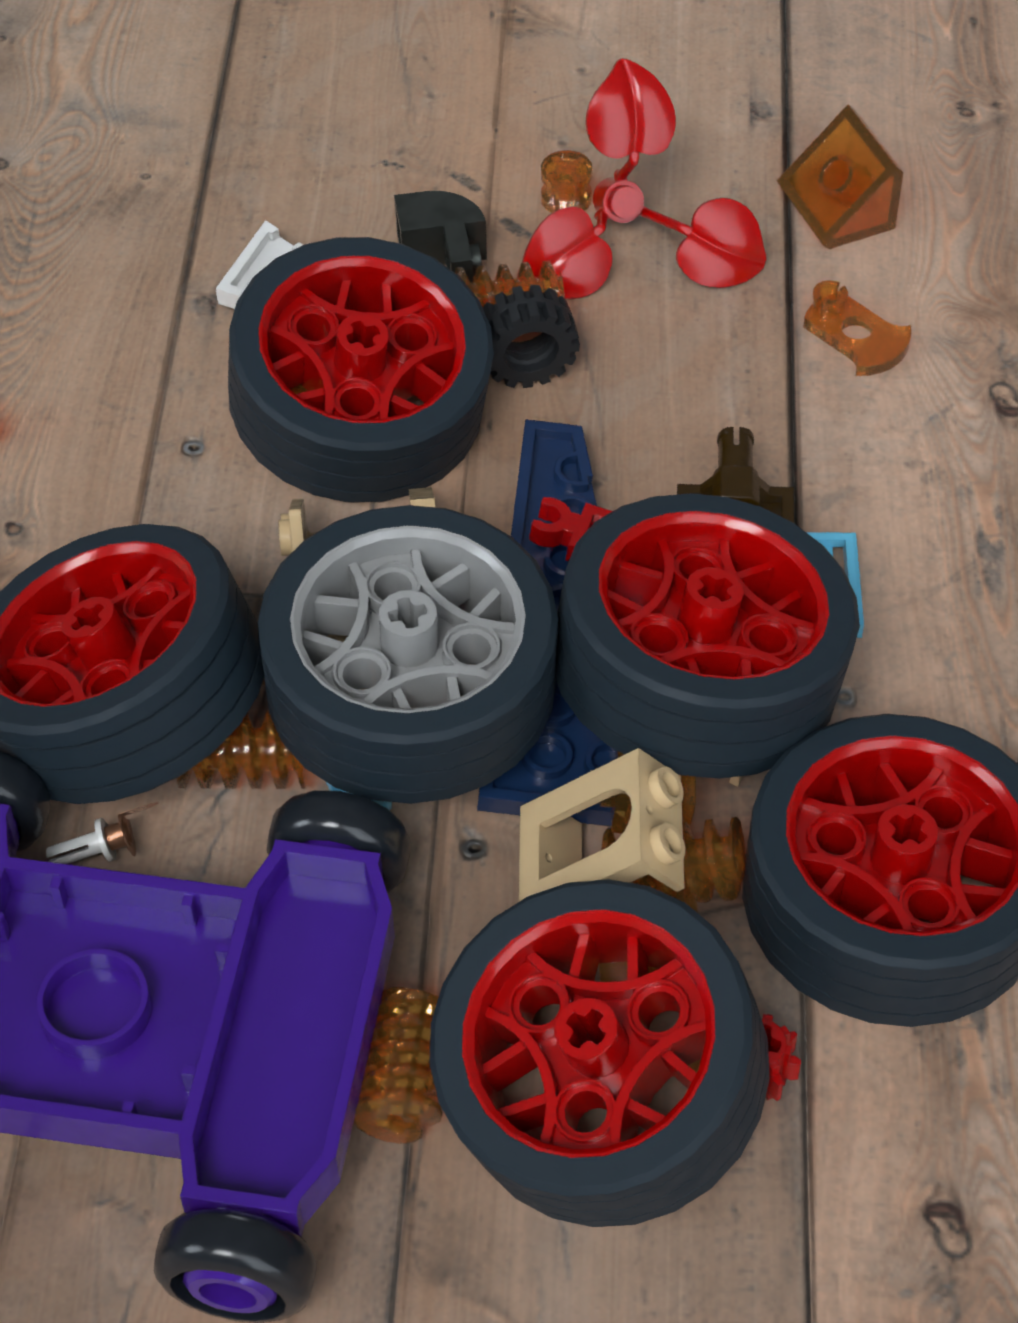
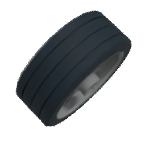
M406 505L371 509L335 521L305 539L280 564L264 592L258 619V629L270 717L282 743L303 767L333 787L377 801L412 804L450 799L484 787L519 763L539 740L553 709L556 685L558 615L553 590L538 562L513 537L486 521L446 508ZM332 634L348 637L342 642L327 636Z

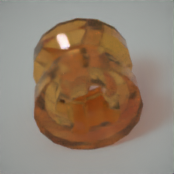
M564 150L551 153L544 158L541 164V180L544 183L541 188V203L547 211L552 213L558 209L572 206L581 208L584 211L589 208L592 202V188L589 184L592 179V163L587 156L580 152Z

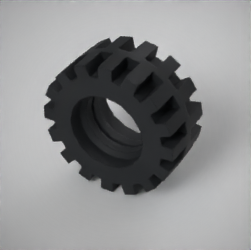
M531 285L529 291H523L522 286L513 287V294L508 296L504 292L497 294L494 305L487 302L482 307L491 326L494 351L490 372L492 379L498 383L504 379L505 385L513 388L517 382H522L523 388L533 387V381L540 380L543 385L551 382L550 375L555 374L560 377L566 372L564 364L573 365L576 360L575 352H579L580 348L576 324L566 299L563 296L558 297L557 292L549 287L542 293L540 285ZM542 332L531 340L512 342L523 334Z

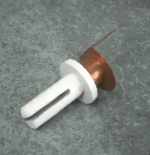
M159 802L117 814L119 822L108 825L103 818L96 819L94 821L95 832L48 847L46 849V857L48 858L87 844L88 847L55 857L48 862L69 864L99 853H103L106 860L110 862L117 858L116 849L127 846L131 855L135 857L136 847L132 834L133 831L129 819H126L125 816L158 805ZM142 807H146V808H143V809H140V810H137V811H134V812H131V813H127V812H130V811H133V810H136V809H139V808H142Z

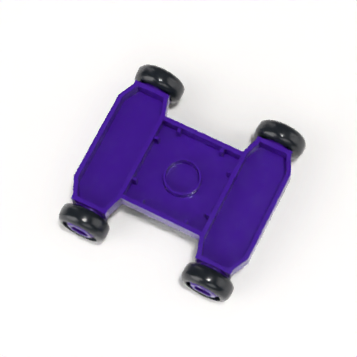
M0 751V1133L181 1159L183 1186L180 1199L184 1213L166 1224L160 1234L153 1270L158 1282L173 1298L187 1307L210 1316L253 1323L280 1321L291 1317L306 1307L313 1288L317 1261L306 1241L302 1239L304 1225L341 1180L395 939L393 911L388 893L402 883L411 852V841L402 821L386 807L363 796L347 792L314 790L293 796L275 811L267 840L266 851L269 856L245 888L16 858L17 851L30 847L44 832L50 813V794L36 772L22 761Z

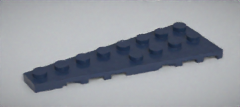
M525 419L511 537L538 562L552 587L558 612L565 571L569 562L565 560L568 547L564 545L542 547L534 544L529 540L531 525L534 519L545 523H552L538 518L543 497L561 500L570 508L571 512L580 515L585 503L597 506L592 486L593 474L582 426ZM556 681L553 709L539 740L515 767L486 786L479 788L477 811L520 816V806L625 754L608 746L579 721L562 697ZM623 793L611 796L571 817L580 823L626 828L632 810L630 797Z

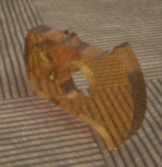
M822 281L814 287L812 295L813 304L806 312L803 327L853 361L856 366L855 376H870L885 372L898 365L904 359L910 346L911 325L897 326L890 324L849 297L845 286L841 287L838 291L840 283L837 281ZM848 326H861L866 328L871 335L863 339H854L846 336L842 330Z

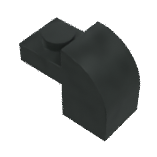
M423 191L394 195L398 243L434 257L460 276L474 293L473 277L482 276L481 260H487L486 220L480 208L471 200L459 194L446 191Z

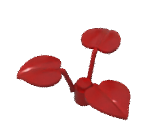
M618 59L609 75L593 94L587 108L585 125L590 142L600 153L615 159L629 155V159L621 169L615 170L614 177L606 178L596 186L593 193V204L597 211L594 215L597 220L595 227H593L589 215L583 209L574 206L552 212L539 224L527 245L522 259L520 286H522L523 290L529 291L531 285H540L542 293L549 287L557 292L558 297L563 296L565 299L582 298L594 293L604 284L612 266L611 248L606 241L599 237L606 230L607 219L619 223H628L638 216L647 218L687 236L677 249L676 262L681 271L690 280L700 285L716 288L735 286L750 280L764 268L767 258L759 224L753 213L745 205L730 198L720 197L708 200L696 209L692 217L691 226L645 207L641 189L635 183L627 180V176L639 163V152L647 155H656L668 148L674 136L676 115L667 91L651 72L631 60Z

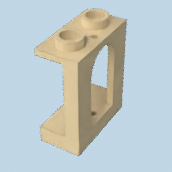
M637 748L520 806L519 902L530 895L565 883L607 879L631 883L648 874L676 892L685 889L684 856L686 848L683 840L682 825L684 791L681 776ZM621 793L627 794L630 797L632 810L630 820L623 834L609 847L582 859V823L571 816L611 796Z

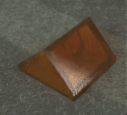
M848 104L777 179V182L823 246L828 249L896 228L904 172L857 111Z

